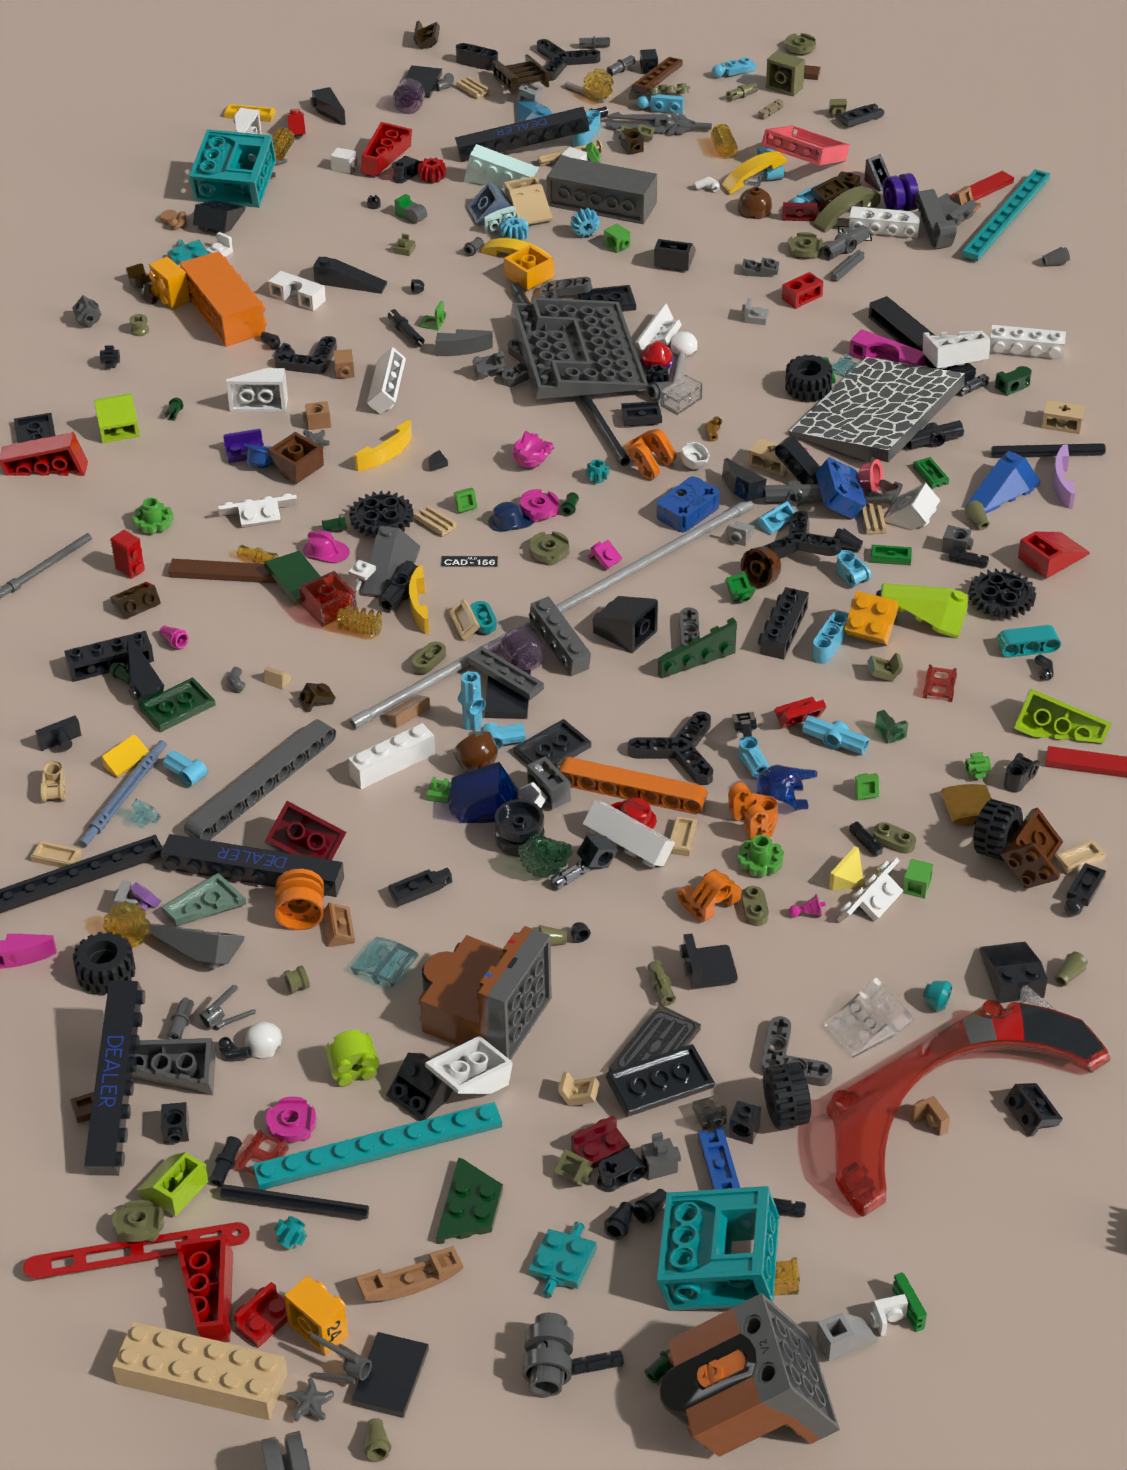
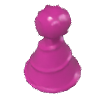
M815 894L814 897L800 907L796 905L790 906L788 913L792 917H798L800 912L822 916L821 907L826 906L825 901L819 902L818 896Z

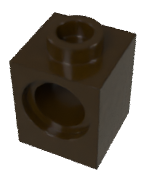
M637 127L621 131V146L628 155L644 152V137Z

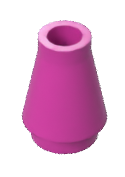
M164 625L159 630V635L173 648H183L188 643L189 637L184 629Z

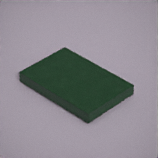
M300 550L265 561L264 563L265 569L295 605L330 594L331 588Z
M193 677L138 703L139 710L160 732L216 705L215 699Z

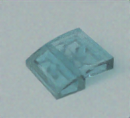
M376 937L350 968L354 975L372 977L377 985L393 987L419 955L416 951L390 939Z

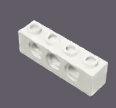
M852 206L849 232L864 225L867 227L869 234L918 238L921 212Z

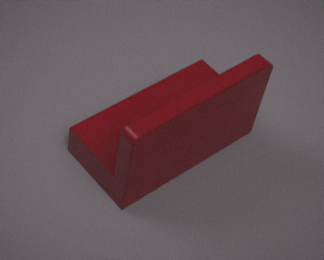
M783 202L782 221H815L817 218V203Z

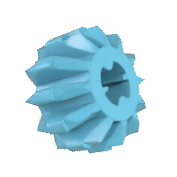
M588 207L585 210L580 208V212H574V216L571 217L570 226L577 236L580 235L583 238L585 235H588L590 237L591 233H596V229H599L600 219L594 210H590Z
M511 216V218H505V220L501 221V238H513L524 241L528 237L529 226L524 218L519 219V216L516 218Z

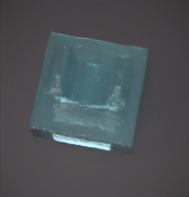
M845 353L844 358L841 357L832 366L833 373L846 377L857 367V363L852 362V356Z
M137 798L131 805L136 811L132 820L141 828H144L148 821L157 823L161 817L153 806Z

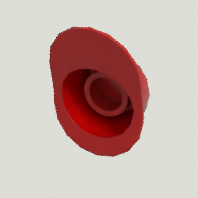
M630 798L611 804L612 807L651 829L656 826V815L651 811L650 805L644 799Z

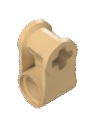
M49 761L43 766L41 782L42 802H46L47 799L66 800V779L62 763L59 761Z

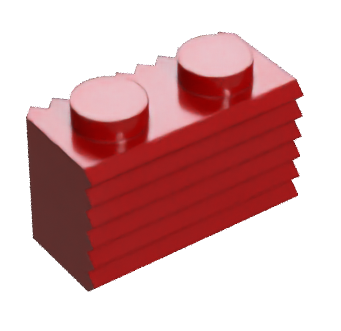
M122 530L111 537L110 541L111 547H113L112 553L115 568L132 579L145 571L140 538L126 530Z

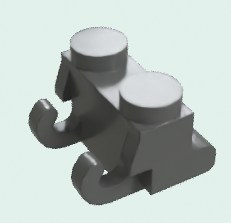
M503 350L490 356H476L472 361L474 372L478 379H484L494 372L496 375H501L506 370Z

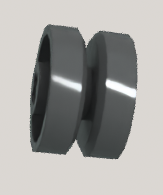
M300 1431L285 1435L286 1453H281L279 1440L276 1437L261 1440L266 1470H310L307 1450L303 1447Z

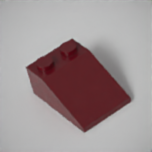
M286 801L264 843L280 852L332 860L347 832Z

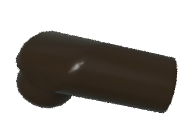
M144 283L141 286V298L155 304L158 298L152 294V285Z

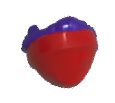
M654 341L648 344L641 353L640 363L648 370H651V367L655 364L663 365L666 369H669L674 362L670 348L661 341Z

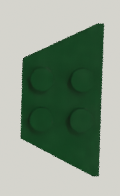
M458 1158L436 1235V1244H443L445 1239L459 1236L460 1239H464L474 1234L490 1233L493 1230L503 1192V1184L463 1158Z

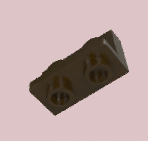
M835 176L811 188L810 194L821 203L819 209L821 212L832 200L849 190V188Z
M148 582L141 583L110 597L112 605L120 607L122 616L125 619L161 604L155 585Z

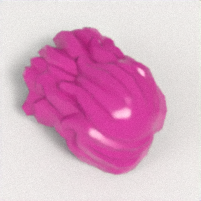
M525 431L523 436L514 444L512 454L520 466L533 468L538 467L555 448L552 442H543V439L539 438L537 433L530 434L528 431Z

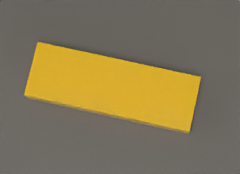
M228 104L224 117L234 118V115L240 108L259 110L260 121L272 122L276 111L275 108Z

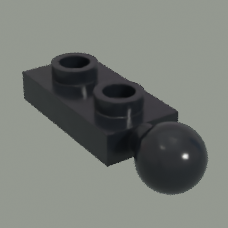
M1084 863L1067 892L1066 898L1068 900L1064 904V910L1068 915L1077 916L1082 912L1083 905L1089 906L1105 878L1106 870Z

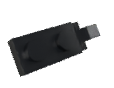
M754 712L732 714L735 731L743 733V737L752 736L751 731L757 728Z
M448 867L437 872L428 869L390 884L388 891L399 907L439 891L444 886L452 883V873Z

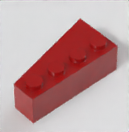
M380 122L361 156L360 173L368 176L379 175L411 147L412 129Z
M74 432L2 446L0 453V465L5 475L31 476V473H39L41 476H49V473H60V476H68L69 473H77L78 476H85L88 460Z

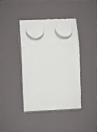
M240 108L233 119L236 125L235 132L262 134L259 110Z
M265 368L226 379L230 412H286L288 393L285 368Z
M481 1036L425 1062L427 1069L458 1094H492L509 1085L513 1065L511 1060Z

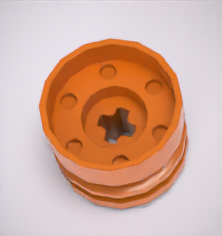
M292 869L280 875L276 881L275 919L280 925L292 930H307L318 925L324 913V881L320 875L307 869Z

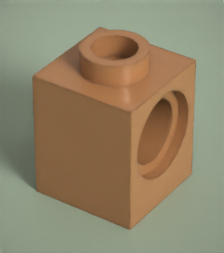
M352 349L333 351L336 379L355 377Z
M328 401L305 404L306 411L302 412L303 422L308 424L309 430L331 428Z

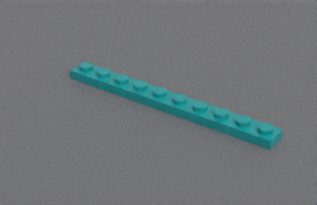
M1034 169L963 249L962 257L972 261H979L1050 180V173Z
M491 1102L253 1164V1171L258 1188L263 1190L502 1127V1120L496 1103Z

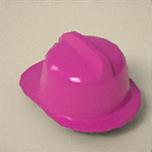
M325 530L310 531L307 543L303 548V552L307 557L329 563L342 562L350 554L346 544L334 540L332 534Z

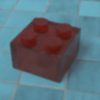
M335 571L299 586L301 605L322 627L357 611L356 592Z

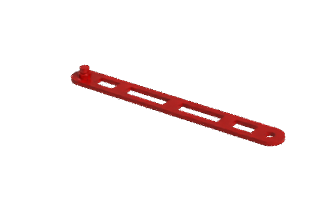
M234 1222L161 1234L157 1240L151 1242L146 1240L128 1243L113 1242L35 1255L24 1262L23 1271L28 1278L40 1279L177 1256L176 1248L144 1253L143 1245L184 1238L188 1240L198 1239L202 1235L220 1232L222 1235L227 1236L230 1246H236L245 1243L249 1239L250 1231L246 1224ZM235 1231H239L241 1233L239 1236L233 1235ZM124 1248L131 1249L130 1256L89 1263L86 1261V1255ZM73 1257L74 1265L52 1269V1260Z

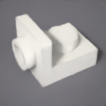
M218 232L216 234L217 242L206 250L209 254L219 251L226 257L233 252L232 238Z
M905 1294L874 1300L873 1312H870V1321L872 1327L877 1328L880 1337L886 1336L887 1321L897 1322L902 1318H906L908 1301Z

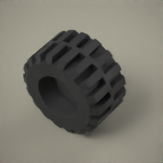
M803 355L797 356L796 359H791L790 363L786 365L785 389L787 393L792 395V398L799 399V401L811 402L823 399L832 389L833 368L831 363H828L826 359H822L821 356Z
M990 799V801L986 802L977 817L974 828L973 844L976 853L1004 861L1000 854L1023 822V813L1019 806L995 799Z
M98 932L97 935L93 936L91 934L87 936L88 939H82L80 945H76L75 953H73V963L80 986H83L84 990H91L92 994L99 992L101 995H106L109 981H132L131 977L135 976L136 967L131 944L128 943L125 937L122 938L120 934L116 933L113 935L112 932L105 934Z
M792 1062L766 1067L763 1075V1090L767 1110L774 1126L777 1129L808 1124L811 1117V1098L808 1083L800 1065Z

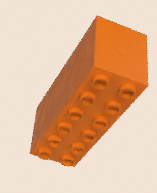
M219 251L180 263V267L187 275L190 302L226 347L259 337L262 332H265L267 322L263 314L265 311L263 302L259 301L256 293L250 290L248 283L243 281L241 275L235 271L234 266L230 265L227 258Z

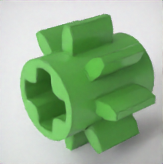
M983 752L970 753V758L965 759L967 775H972L973 779L986 778L985 773L991 771L989 757H983Z

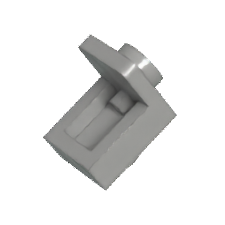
M121 881L119 889L115 890L113 896L116 915L124 918L138 919L140 916L138 901L130 899L133 896V891L130 889L132 887L131 882Z

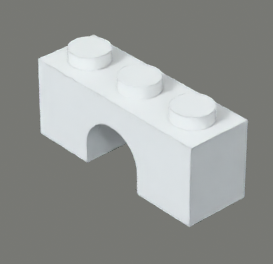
M280 271L268 281L271 297L285 301L291 296H298L299 306L314 311L326 301L324 285Z

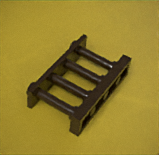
M528 54L525 55L526 62L504 66L499 60L492 61L493 77L512 94L519 93L518 87L524 84L540 82L546 88L549 87V81H551L549 71Z

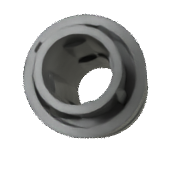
M548 1312L537 1315L535 1323L530 1325L525 1333L524 1348L527 1353L523 1358L522 1375L529 1382L528 1388L534 1394L540 1396L558 1395L562 1391V1385L568 1383L571 1379L572 1359L570 1355L573 1352L574 1333L568 1327V1321L557 1313Z

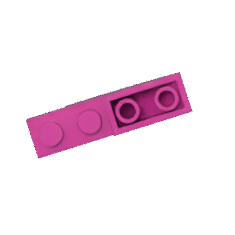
M7 933L6 939L0 940V969L35 963L55 955L57 949L54 936Z

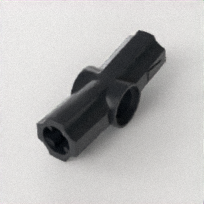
M406 560L404 563H401L397 574L392 576V584L379 599V606L384 611L391 612L395 610L402 600L409 598L410 579L418 567L413 561Z

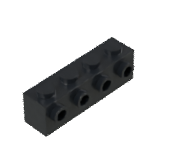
M785 587L782 595H778L776 607H773L771 610L770 620H766L764 633H760L758 638V645L761 646V655L785 659L808 609L809 592Z
M136 632L65 650L66 664L72 682L111 673L109 670L114 662H122L124 667L128 668L126 645L127 638L130 636L134 639L148 662H154L152 645L147 632Z

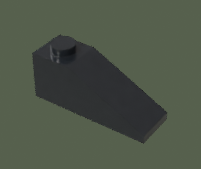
M327 87L312 90L310 103L317 113L341 125H346L345 110L332 89Z
M728 458L724 459L722 478L734 495L745 501L764 497L766 478Z
M131 636L128 637L126 653L129 693L133 700L141 703L163 692L164 684Z

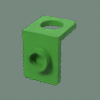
M440 301L436 307L435 317L425 315L419 327L437 331L440 329L446 319L444 301ZM427 321H435L434 324H426Z

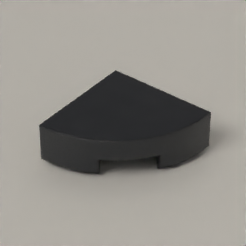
M283 343L277 354H295V351L291 348V345Z
M440 450L434 452L429 458L430 471L448 466V460Z

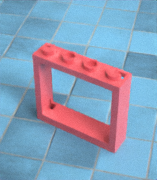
M790 125L765 129L761 146L820 166L846 161L850 144ZM794 129L798 130L797 134H793Z

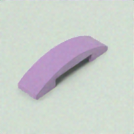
M1063 445L1056 456L1053 485L1061 502L1069 509H1073L1075 489L1073 481H1065L1064 472H1067L1069 451L1068 445Z

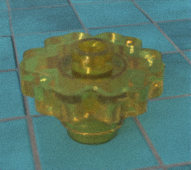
M596 68L593 73L588 72L583 80L585 83L582 87L584 95L593 102H602L603 98L608 99L613 92L611 88L614 84L612 75L608 74L604 69Z
M127 901L111 906V913L104 916V930L112 932L113 935L118 933L122 938L125 937L132 948L141 945L143 937L148 936L150 933L151 923L145 918L146 910L138 903L130 905Z

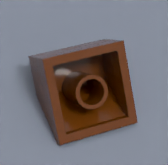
M297 432L292 433L268 449L269 455L282 475L296 484L324 466L323 447Z

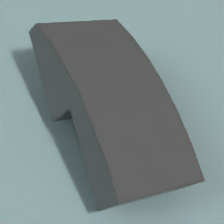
M762 257L761 263L743 259L741 265V274L747 276L777 275L779 270V262L771 258Z

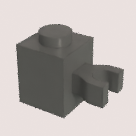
M662 1132L652 1134V1143L641 1145V1161L647 1167L646 1174L649 1180L678 1173V1162L681 1161V1155L678 1147L673 1146L670 1138L663 1139Z

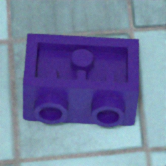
M261 429L223 435L228 463L247 460V447L244 444L264 446Z

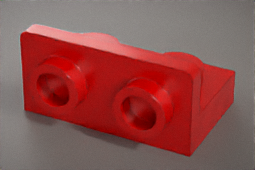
M808 697L776 707L774 712L781 728L804 722L808 715L815 718L820 717L826 709V704L824 700L816 702L814 697Z
M270 1282L266 1287L260 1288L247 1304H243L237 1309L234 1314L236 1330L259 1348L288 1322L285 1299L277 1293L276 1285L273 1282Z

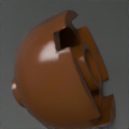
M749 188L739 197L738 212L741 216L745 218L755 216V219H762L771 214V197L762 188Z
M761 546L752 548L743 554L740 568L741 572L744 571L751 586L762 588L769 586L778 579L782 565L778 554L774 550Z
M483 731V735L478 737L476 734H472L457 744L455 747L457 752H453V755L464 770L484 773L491 769L498 755V747L490 732Z

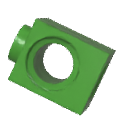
M617 223L604 229V245L616 253L629 248L630 231Z
M911 859L904 877L903 893L925 899L932 880L933 864Z

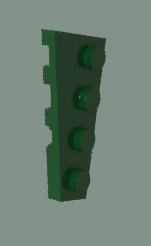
M732 617L727 620L726 625L720 628L715 626L710 629L711 633L702 638L697 636L692 639L689 645L685 647L681 645L658 658V675L664 678L735 654L736 620Z

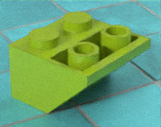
M132 393L94 399L102 443L140 437Z
M186 1152L171 1155L150 1175L136 1192L176 1217L209 1182L206 1164Z

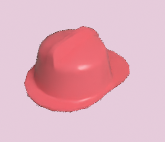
M875 459L873 462L863 464L860 467L859 480L862 488L878 492L880 489L879 481L883 479V467L880 460Z

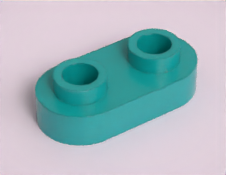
M485 601L472 603L470 607L480 626L478 631L484 634L494 632L497 628V620L489 603Z

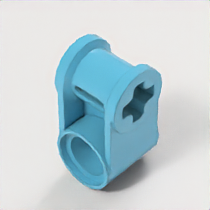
M843 550L837 555L836 573L850 587L853 588L859 582L871 579L869 567L852 551Z

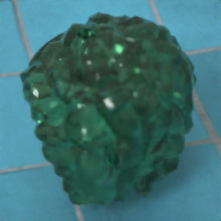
M537 834L532 835L518 848L520 860L526 872L540 878L559 873L566 866L568 858L573 855L571 844L552 840Z

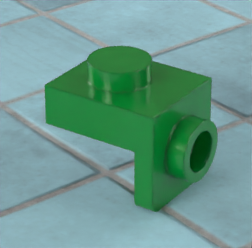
M746 573L726 577L725 582L733 602H746L752 598L756 589L754 586H750Z

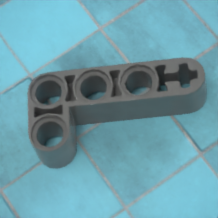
M930 189L916 192L915 202L919 212H921L920 216L933 248L952 246L957 233L956 223L954 220H946L935 190Z

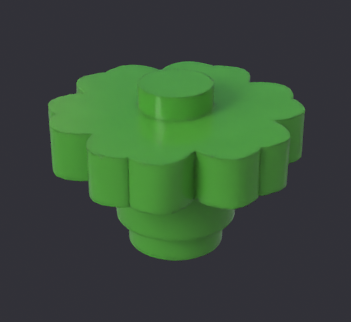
M156 498L145 499L143 504L135 509L136 514L132 516L135 528L142 529L143 533L154 534L157 530L165 531L171 526V521L174 520L171 508L164 507V504L160 503Z
M757 835L753 840H746L740 845L738 864L741 869L749 870L750 875L764 877L767 873H777L782 868V861L784 859V851L781 849L780 844H772V840L766 835Z

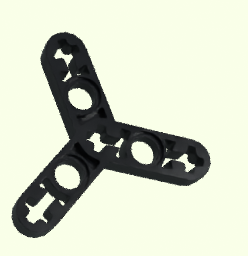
M547 39L537 41V51L550 60L544 68L549 71L551 81L555 80L567 65L595 64L601 60V52L596 49L564 51Z
M798 511L791 515L788 536L764 545V547L774 550L779 558L796 551L824 556H835L841 552L839 539L809 533L810 522L808 513L805 511Z
M703 711L694 713L676 737L632 738L628 741V755L635 759H676L697 784L709 785L713 781V768L695 747L709 731L711 716ZM694 733L696 734V736L688 737L686 736V734ZM662 746L664 749L656 750L654 747ZM695 759L698 762L688 763L687 760Z

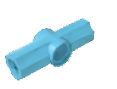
M467 671L462 674L461 692L458 695V702L462 705L464 728L474 731L481 728L482 711L486 703L481 697L480 675L477 672Z
M810 715L806 718L802 730L803 733L822 739L824 744L830 749L843 747L862 755L866 752L870 740L869 737L850 731L848 726L841 721H834L831 724Z

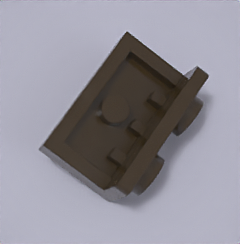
M420 21L416 22L413 36L416 45H419L421 49L434 46L438 42L440 26L438 22L424 28Z

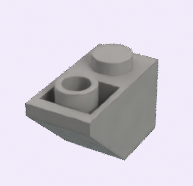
M840 1313L818 1322L816 1341L828 1361L877 1341L865 1319Z

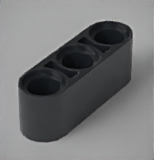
M468 43L456 45L457 63L493 71L492 61L498 60V51Z
M789 436L775 447L776 456L802 485L818 484L816 471L820 466L795 437Z

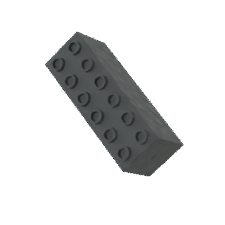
M560 156L547 175V202L550 207L580 212V208L585 210L588 207L590 210H594L598 216L644 225L657 204V174Z

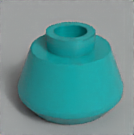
M949 981L927 983L923 992L926 1003L936 1012L943 1011L950 999L952 985Z

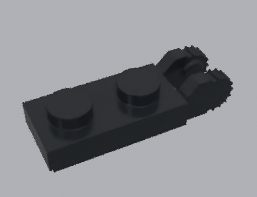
M874 103L841 113L838 120L845 126L852 127L874 118L877 120L885 112L882 108L878 109V105Z

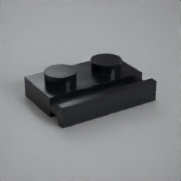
M659 401L621 403L624 426L662 423Z

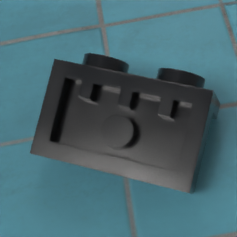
M1037 1083L1015 1084L1004 1099V1103L1028 1136H1034L1040 1127L1059 1126L1063 1120Z

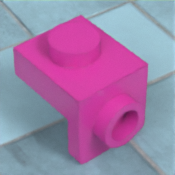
M609 540L602 544L600 541L590 548L592 550L591 553L587 556L589 559L595 557L605 571L623 559Z

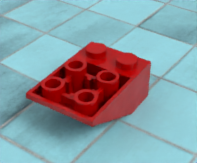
M1035 531L1020 539L1018 559L1047 579L1086 557L1090 552L1062 532Z

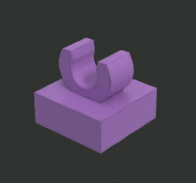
M137 882L130 888L136 894L130 899L137 900L138 903L140 902L138 906L139 911L142 913L147 910L148 904L156 908L161 902L149 889Z

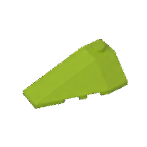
M883 583L881 586V597L896 600L899 606L898 610L914 614L917 621L921 622L924 620L933 625L932 629L939 633L958 638L968 608V594L944 587Z
M1029 689L1014 729L1033 737L1103 743L1112 723L1036 690Z

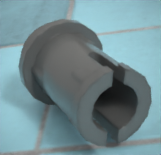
M476 237L473 241L467 242L464 246L465 254L469 256L475 255L477 250L483 247V239Z

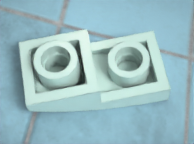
M514 206L506 207L484 217L485 233L499 232L501 221L505 220V218H511V216L516 218V208Z

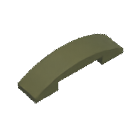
M865 186L845 191L821 211L813 222L814 226L823 232H827L838 224V217L857 203L864 205L874 198L876 193Z

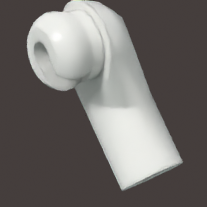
M709 176L694 182L697 190L707 187L713 192H717L720 189L719 182Z

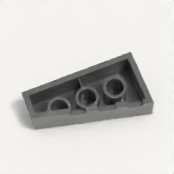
M211 1038L140 1040L139 1049L135 1050L134 1058L137 1060V1069L135 1073H132V1079L213 1095L216 1049Z

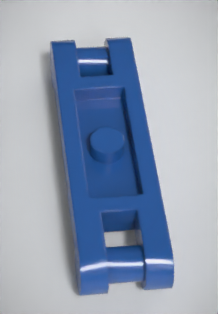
M723 1127L715 1128L713 1132H706V1130L698 1131V1142L702 1149L712 1189L740 1188Z

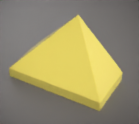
M854 846L830 873L829 889L841 890L864 887L858 847Z

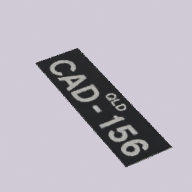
M442 556L441 567H497L498 556Z

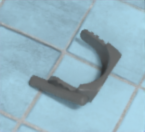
M882 479L878 485L881 489L887 491L886 494L872 491L869 497H865L866 502H880L893 505L903 485L896 481L892 484Z

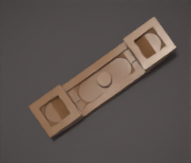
M454 1246L429 1253V1260L385 1274L382 1273L381 1269L356 1276V1282L366 1301L397 1299L440 1284L463 1269V1264Z

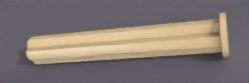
M598 139L596 142H593L599 153H602L601 141ZM587 144L573 148L586 151ZM565 150L538 156V162L540 165L557 162Z

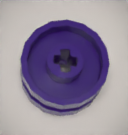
M905 173L899 175V177L896 175L886 177L882 187L886 209L901 211L917 210L915 193L919 191L914 175Z

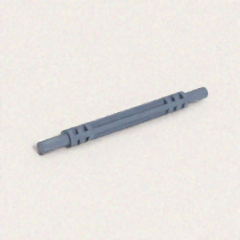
M160 740L151 752L146 753L134 771L102 811L99 812L93 822H91L89 830L79 841L82 847H87L95 835L101 833L120 806L157 762V757L167 746L165 741Z

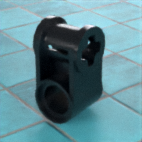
M403 156L398 161L393 162V181L404 183L417 175L420 161Z
M1019 752L1006 768L1004 788L1010 792H1020L1035 777L1040 761H1032Z
M632 1148L624 1149L620 1153L603 1159L599 1163L598 1172L600 1175L597 1179V1185L605 1192H613L620 1187L641 1179L646 1174L647 1167Z

